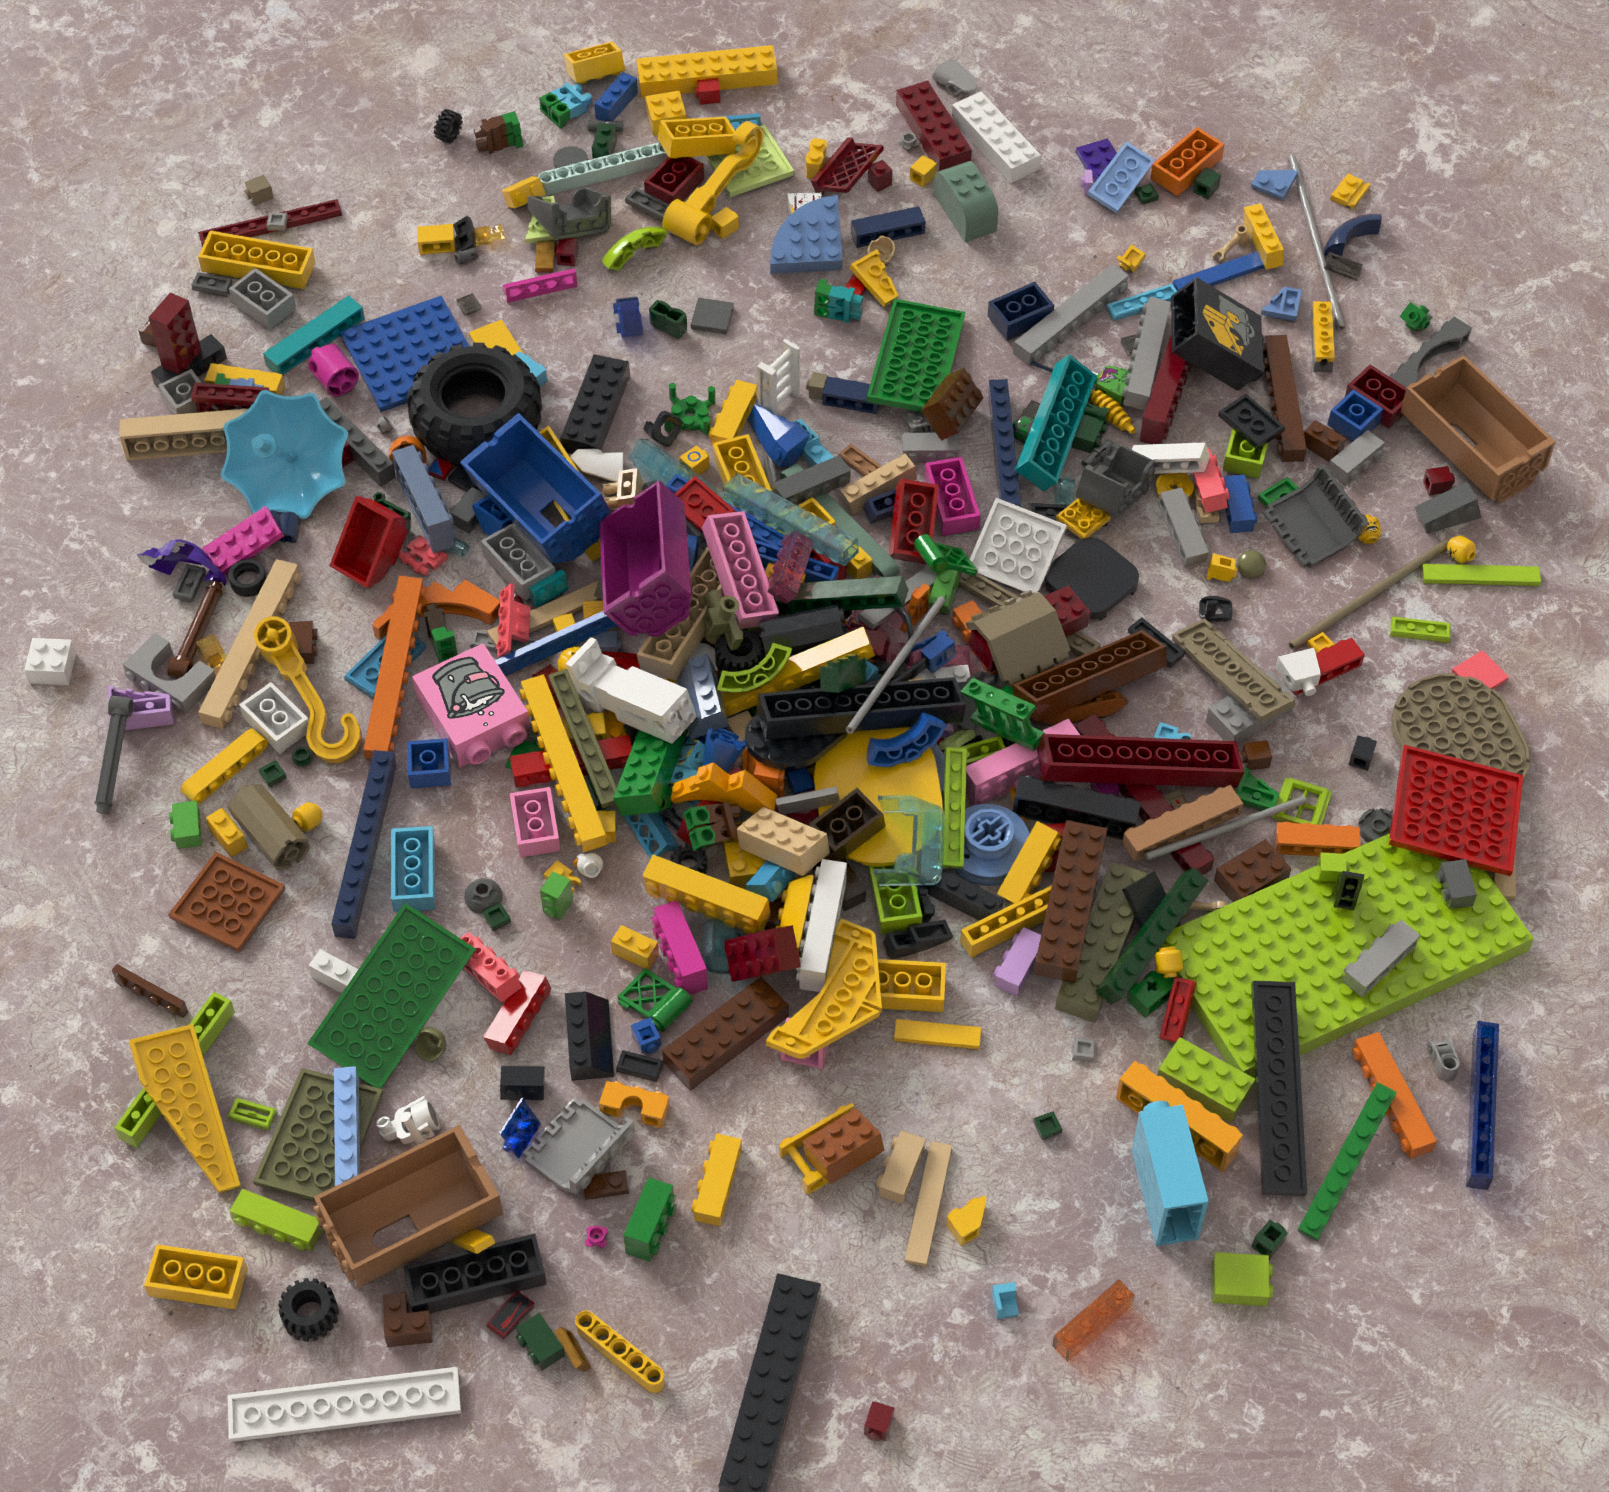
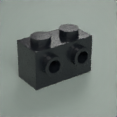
M501 1066L500 1100H544L545 1066Z

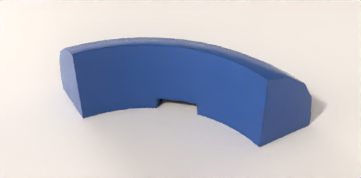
M922 712L916 723L903 734L888 739L870 738L867 747V762L869 765L879 767H893L895 764L909 763L921 757V754L930 746L933 747L947 725L940 719Z

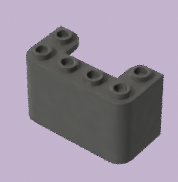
M1115 442L1111 446L1110 457L1106 455L1103 464L1094 471L1095 468L1090 465L1084 468L1076 491V498L1118 517L1123 515L1127 508H1131L1135 501L1138 502L1140 497L1148 492L1150 487L1148 484L1149 479L1153 477L1155 468H1153L1155 460Z

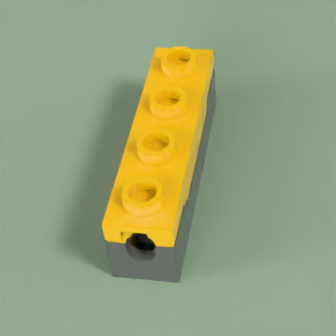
M1313 301L1310 315L1313 372H1332L1335 359L1332 302Z

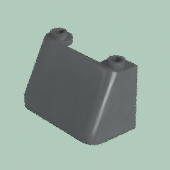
M581 188L573 193L572 204L563 206L556 202H546L540 196L527 197L529 211L547 233L555 239L606 232L611 226L610 195L588 188Z

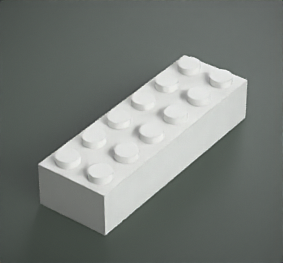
M978 92L952 105V119L955 124L1010 184L1039 171L1041 155L982 92Z
M822 859L821 866L816 867V881L811 892L812 902H809L808 921H805V935L800 946L801 955L799 959L801 968H796V980L800 981V989L820 992L825 984L836 926L839 922L846 887L847 863Z

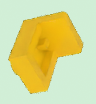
M1131 244L1122 257L1120 255L1117 256L1119 267L1124 271L1130 270L1134 273L1147 255Z

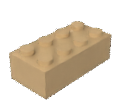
M762 807L737 828L740 849L802 876L830 853L827 833L765 807Z

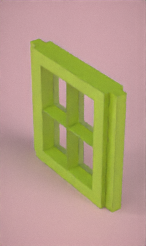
M1285 777L1276 806L1293 800L1290 799L1293 788L1303 790V796L1306 798L1308 792L1319 795L1316 806L1309 804L1299 806L1296 817L1286 815V811L1273 815L1272 818L1280 822L1322 825L1332 791L1297 779ZM1303 807L1314 810L1311 822L1300 819Z

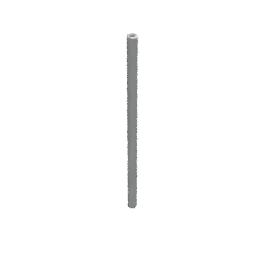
M1305 796L1293 799L1144 853V857L1147 861L1304 805L1307 803V799Z

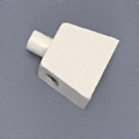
M1314 648L1278 656L1276 670L1291 691L1303 689L1306 696L1315 694V686L1319 684L1321 674Z

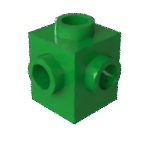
M1410 302L1399 316L1407 322L1405 326L1410 330L1421 332L1430 325V320L1433 318L1428 313L1430 310L1422 304L1419 306L1413 302Z

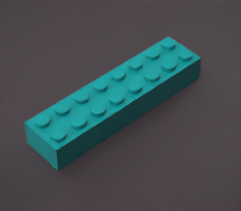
M1070 354L1055 364L1015 468L1016 472L1043 492L1055 485L1059 480L1097 377L1096 374Z

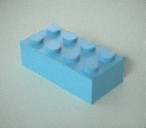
M433 826L391 829V902L394 912H398L404 903L417 911L436 910L435 836Z

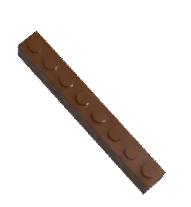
M1265 335L1263 362L1266 368L1265 382L1269 384L1267 395L1271 397L1270 411H1273L1272 416L1285 426V432L1275 438V440H1278L1277 454L1281 456V462L1304 461L1307 449L1287 335Z

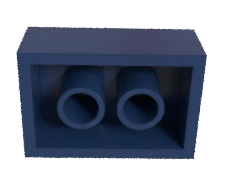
M1032 282L989 301L987 317L1003 337L1009 340L1029 331L1054 311V304L1038 284Z

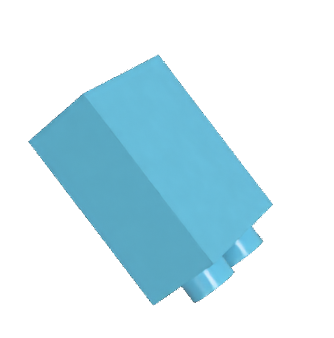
M1155 1101L1146 1105L1143 1111H1139L1131 1150L1155 1246L1198 1240L1209 1201L1183 1105L1170 1106L1166 1101Z

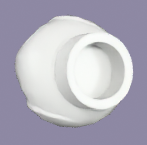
M596 853L579 854L573 861L578 871L583 876L589 878L598 876L603 868V860Z

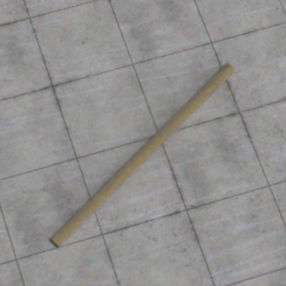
M1445 538L1289 642L1290 649L1295 651L1307 643L1308 640L1325 631L1445 551L1450 539Z

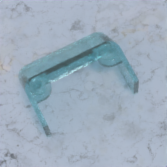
M912 795L878 796V801L884 813L901 812L905 816H914L912 853L900 854L895 860L894 869H874L873 874L879 886L934 885L938 883L942 877L945 815L942 808Z

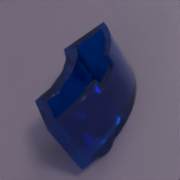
M638 297L616 299V303H613L614 314L618 315L619 322L616 323L617 334L620 333L621 337L643 335Z

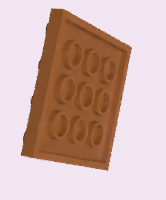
M215 851L168 915L170 919L240 952L286 888L284 884Z

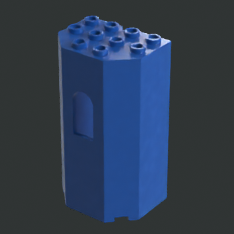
M519 413L497 430L491 441H484L460 462L471 481L553 564L574 561L592 544L598 542L600 539V521L612 513L602 494ZM554 501L572 518L570 521L562 522L556 528L541 514Z

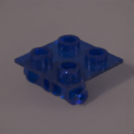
M521 1098L499 1132L505 1140L503 1142V1150L508 1153L512 1150L517 1158H520L522 1152L527 1148V1145L541 1125L523 1098Z

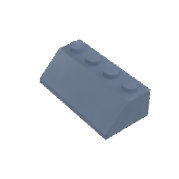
M708 654L688 660L677 678V683L688 690L697 715L695 720L688 726L689 736L692 740L706 735L710 728H712V731H717V728L722 729L728 727L729 724L721 691L717 690L719 682L716 670Z

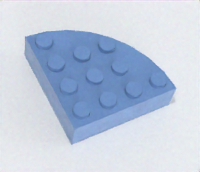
M838 195L810 201L788 216L780 226L773 241L770 274L842 270Z

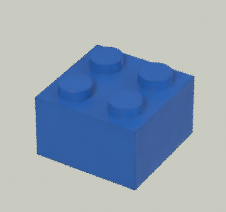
M1353 389L1330 411L1327 425L1349 440L1355 441L1367 430L1371 432L1380 424L1383 408Z
M448 738L407 741L410 788L451 785Z

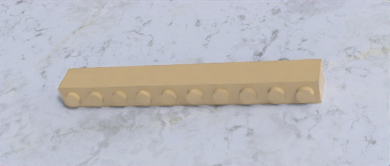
M275 560L198 712L202 724L224 729L227 722H230L232 712L238 706L242 692L247 689L248 680L254 674L258 660H261L263 656L255 643L254 629L262 619L270 616L280 617L281 614L285 613L286 604L293 597L294 588L301 580L298 564Z

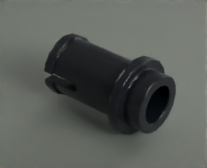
M674 808L665 809L661 815L663 821L669 822L678 831L683 819L675 813L676 810Z

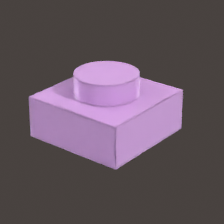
M1085 170L1084 177H1081V188H1084V195H1087L1093 185L1092 170Z

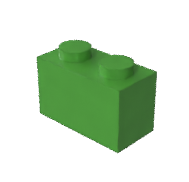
M945 569L937 573L928 601L930 609L937 599L943 596L946 601L938 613L950 615L960 582L958 571Z
M197 800L172 804V812H169L170 824H173V829L170 830L171 841L176 842L178 849L202 846L201 818Z
M553 871L540 889L542 910L547 916L551 918L556 917L561 920L573 902L571 879Z

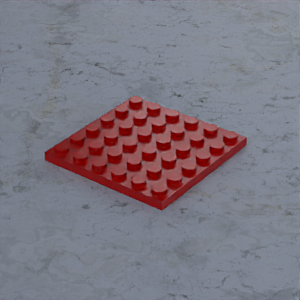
M1404 745L1401 751L1388 845L1449 861L1466 859L1468 866L1511 876L1514 867L1523 775Z

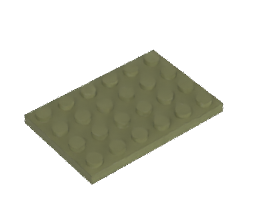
M301 1068L254 1177V1185L315 1201V1196L335 1187L334 1076ZM359 1083L360 1149L383 1096L382 1089Z

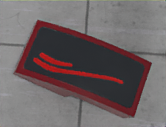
M517 1290L492 1316L486 1327L502 1339H505L516 1329L519 1321L533 1310L535 1303Z

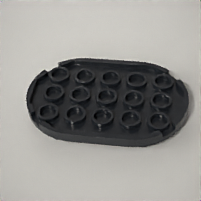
M757 714L746 727L745 741L748 752L760 763L777 769H784V766H796V769L818 761L848 735V732L765 739Z

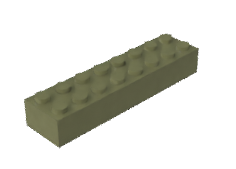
M1112 861L1110 862L1090 912L1076 983L1063 980L1056 998V1010L1094 1023L1096 1022L1104 998L1095 990L1122 955L1136 920L1122 889L1148 873Z

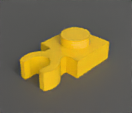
M558 860L544 873L546 880L553 871L571 879V885L576 884L581 887V880L577 877H572L573 871Z

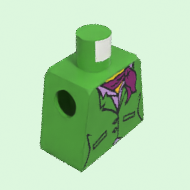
M1105 366L1101 374L1093 372L1097 375L1094 383L1096 384L1095 391L1101 390L1122 406L1125 399L1122 396L1124 386H1128L1125 384L1127 373H1129L1127 372L1128 369Z

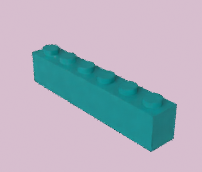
M348 295L264 352L263 356L266 366L274 373L286 374L312 356L311 351L314 348L328 345L340 337L339 331L356 326L365 319L363 307Z

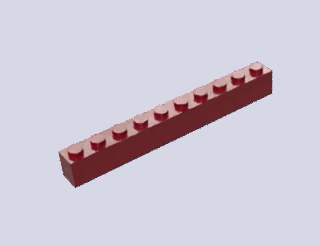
M1095 714L1075 724V728L1080 735L1115 736L1107 730L1103 720H1099ZM1117 784L1120 794L1125 799L1132 798L1141 802L1138 816L1143 822L1149 819H1156L1167 811L1176 810L1167 803L1163 793L1158 791L1154 785ZM1201 842L1169 853L1184 872L1194 867L1204 875L1212 870L1214 857L1209 850L1204 848Z

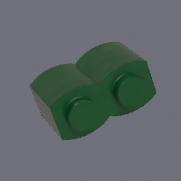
M656 300L649 308L650 324L654 328L665 330L670 336L681 338L687 331V315L682 310L671 308L669 304L660 300Z

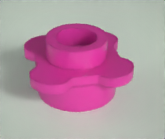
M601 1226L588 1227L586 1230L588 1236L585 1240L586 1246L606 1247L608 1229Z

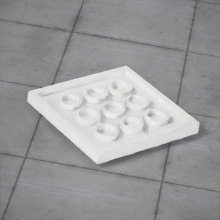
M996 498L970 560L977 568V573L986 578L1022 592L1029 590L1040 592L1068 526Z

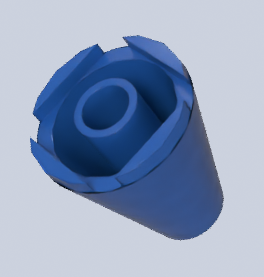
M712 728L708 729L702 766L714 762L728 773L745 749L746 741L744 739L743 742L739 741L737 734L717 728L716 732L712 731Z

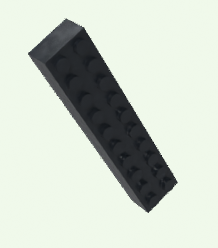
M956 677L888 683L854 732L912 727L922 712L940 719L945 724L963 722L966 703L960 692ZM877 684L856 685L842 692H822L821 688L759 693L757 714L765 739L846 733L847 726Z
M777 1273L719 1481V1492H768L821 1296V1283Z

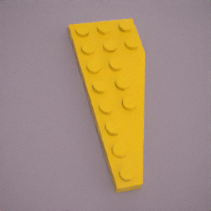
M190 1024L130 1039L128 1043L140 1084L218 1193L240 1188V1181L194 1025Z

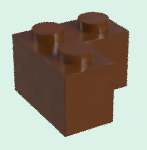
M405 1292L383 1294L384 1337L387 1347L433 1343L432 1320L429 1311L409 1313Z

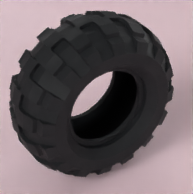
M473 342L471 347H462V344L451 346L448 353L438 352L433 355L428 365H422L416 374L407 399L409 420L416 438L435 457L445 461L450 460L457 467L461 465L460 462L484 441H491L494 433L518 413L536 430L541 421L542 400L536 376L532 372L530 373V368L516 354L511 355L509 351H506V348L497 345L493 348H487L485 343ZM470 394H487L502 402L496 410L480 417H463L449 410V407L456 400Z

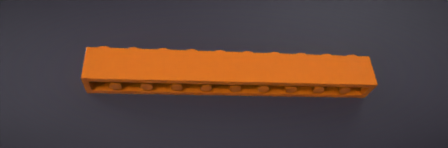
M400 575L398 578L363 749L366 759H372L374 750L394 752L395 750L393 738L398 735L399 725H396L397 719H401L402 715L400 703L405 700L406 690L403 688L404 684H408L409 680L407 668L412 665L413 656L410 653L411 649H415L416 645L414 633L419 630V620L417 618L418 615L422 614L423 603H421V598H425L426 586H423L422 578Z

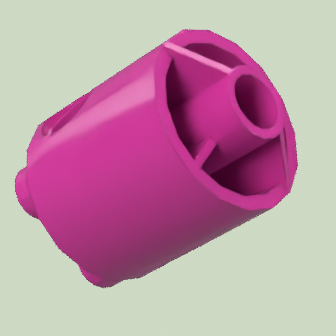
M336 344L316 347L311 351L312 356L308 362V369L329 395L334 397L342 396L355 387L359 379V373Z

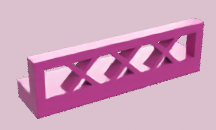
M574 268L504 284L503 291L507 303L578 287L576 270Z

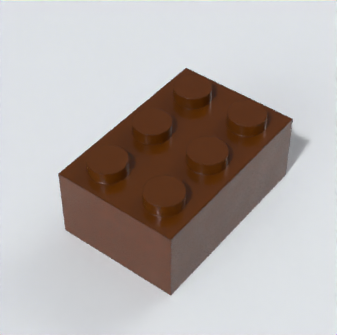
M1264 839L1216 869L1214 882L1233 903L1289 878L1291 867L1272 845Z

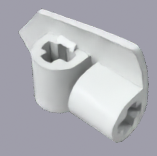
M577 449L570 456L574 464L583 473L613 482H618L619 471L624 469L623 452L603 453L598 449Z

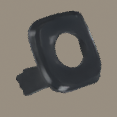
M661 411L654 423L651 421L645 422L643 430L649 432L654 441L668 447L675 441L683 421L670 412ZM666 422H670L674 426V431L670 436H664L661 433V427Z
M1205 596L1199 602L1200 618H1205L1208 622H1228L1232 620L1233 616L1232 602L1220 596ZM1218 606L1223 609L1222 614H1215Z

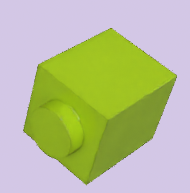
M1320 853L1318 881L1337 882L1338 876L1342 871H1350V863L1346 862V854Z

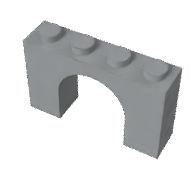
M154 633L123 664L125 676L130 681L139 683L146 691L150 690L151 692L169 694L173 708L187 713L211 688L216 678L215 671L201 661H198L183 677L177 680L165 681L155 676L157 669L173 652L170 642Z

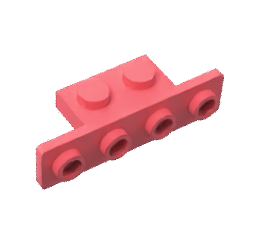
M512 583L503 588L499 595L501 602L498 612L500 618L497 628L499 633L498 642L496 645L498 658L505 656L511 651V639L524 644L529 640L531 607L514 601L515 585Z

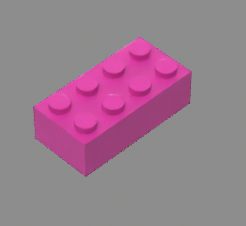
M957 457L925 463L924 478L926 483L939 485L936 517L942 536L979 530L980 512L963 458Z
M675 900L653 908L654 916L651 917L654 926L652 928L656 940L660 939V950L663 957L667 956L669 972L671 974L674 973L676 977L674 979L676 988L684 989L689 995L707 990V968L678 901Z

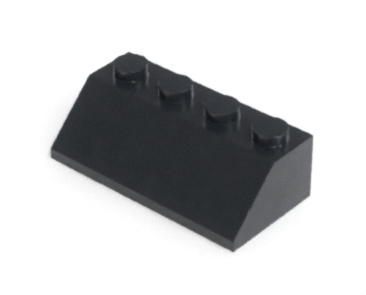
M587 991L565 993L571 1081L614 1077L609 1000Z

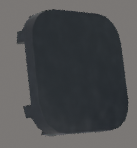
M1089 537L1076 542L1052 562L1045 579L1046 590L1052 593L1069 585L1090 610V618L1102 620L1106 618L1107 612L1129 594L1134 595L1137 591L1139 572L1130 561L1107 543L1098 538Z

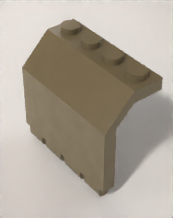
M1025 591L1020 594V598L1008 599L1004 601L1005 605L990 607L987 609V613L975 614L971 616L972 620L965 622L968 630H977L987 641L1000 679L1005 681L1008 687L1022 681V679L1025 680L1038 674V671L1043 672L1055 664L1058 665L1069 659L1068 652L1071 650L1057 612L1040 592Z

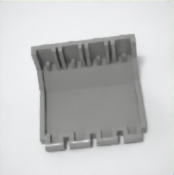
M573 1097L563 1108L568 1114L560 1111L549 1123L553 1130L546 1126L535 1138L539 1145L531 1142L522 1152V1155L526 1158V1164L559 1189L577 1194L581 1189H585L590 1184L591 1178L596 1173H600L604 1169L610 1157L613 1158L618 1154L620 1146L633 1137L635 1130L634 1121L629 1117L624 1119L625 1125H619L584 1098L579 1101Z

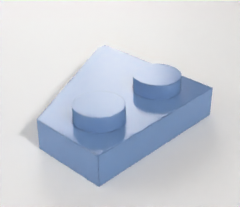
M1259 170L1251 184V188L1284 200L1298 176V170Z
M1283 287L1279 294L1274 296L1266 307L1262 308L1261 315L1296 321L1302 290Z

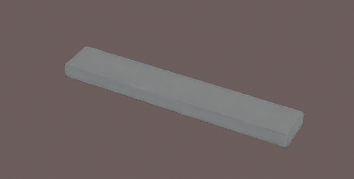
M926 566L905 581L909 591L903 607L910 603L913 591L916 588L919 589L923 583L930 586V589L933 587L937 573L932 572L929 566ZM894 608L866 609L859 613L857 619L873 630L897 613Z

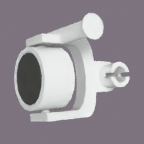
M424 1096L398 1109L395 1113V1120L390 1121L389 1117L384 1116L377 1121V1127L380 1129L379 1133L385 1141L399 1138L403 1144L414 1141L422 1143L424 1139L435 1137L434 1132L440 1129L435 1108L429 1099L426 1100ZM405 1126L408 1129L409 1133L405 1132Z

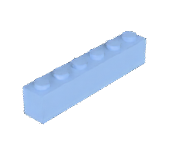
M356 1066L334 1068L335 1186L360 1174L359 1077Z

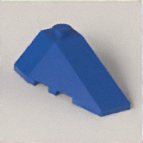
M755 404L747 420L768 456L779 467L792 466L797 463L810 435L798 423L788 421L785 417L778 416L772 411Z
M488 497L483 498L472 506L483 532L488 536L513 523Z

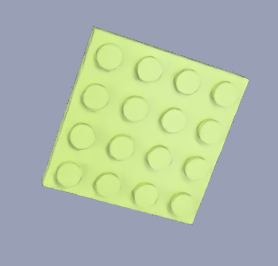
M765 125L760 126L764 131V138L755 161L746 170L737 172L725 187L730 197L794 176V169ZM737 144L735 154L741 150L742 145ZM731 154L705 156L713 171H715L721 162Z

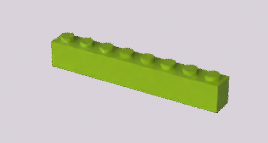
M214 991L190 1023L194 1025L202 1056L206 1054L235 1013L232 1001ZM142 1088L114 1127L119 1140L135 1148H138L162 1115L144 1088Z

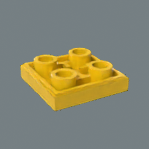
M1076 499L1056 515V520L1068 526L1067 529L1080 539L1089 538L1110 521L1111 516L1095 506Z

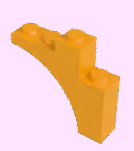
M713 762L699 767L697 775L675 782L672 787L670 800L675 804L691 800L729 802L731 805H739L740 808L755 814L762 807L774 811L777 795L746 770L729 775Z

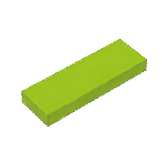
M1391 617L1390 636L1449 643L1451 623Z

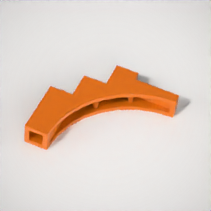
M466 579L461 584H458L453 592L434 581L430 586L426 587L425 598H421L423 609L422 614L418 615V618L424 617L426 605L436 603L438 609L443 608L444 614L465 615L492 625L499 617L498 612L501 601ZM396 589L394 590V592H393V594H392V601H393V602H394V598H395ZM393 604L389 605L386 611L376 618L372 625L374 636L380 640L387 635Z

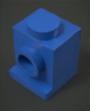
M651 1017L632 1024V1036L641 1053L653 1054L658 1051L661 1046V1037Z

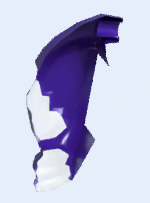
M181 539L171 540L160 549L153 547L137 555L149 568L167 575L172 574L178 561L203 565L210 569L204 581L212 580L222 582L223 586L226 585L224 574L213 564L208 554L191 542Z

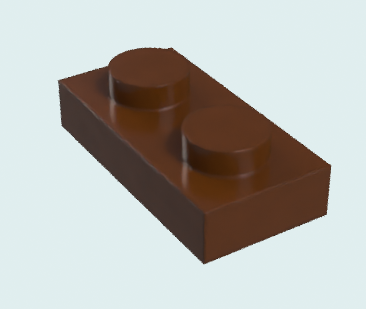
M626 1170L594 1175L591 1178L590 1184L584 1189L585 1200L629 1194Z

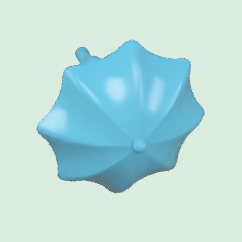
M262 390L246 412L224 424L227 455L221 470V478L232 484L243 494L253 514L267 506L270 510L282 513L293 512L299 518L306 519L310 516L315 505L325 495L344 486L345 477L342 470V453L348 438V431L328 417L322 409L316 394L307 393L301 396H282L268 390Z

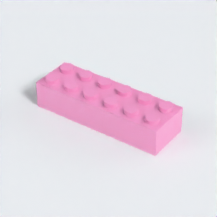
M745 512L708 515L702 530L724 596H732L739 602V609L735 612L739 629L760 627V620L777 617L779 612Z
M1069 719L1043 730L1045 734L1080 735ZM1015 743L966 766V797L973 806L987 804L996 797L1006 795L1012 787L1017 789L1020 775L1033 776L1035 779H1040L1042 772L1037 748L1035 751H1032Z

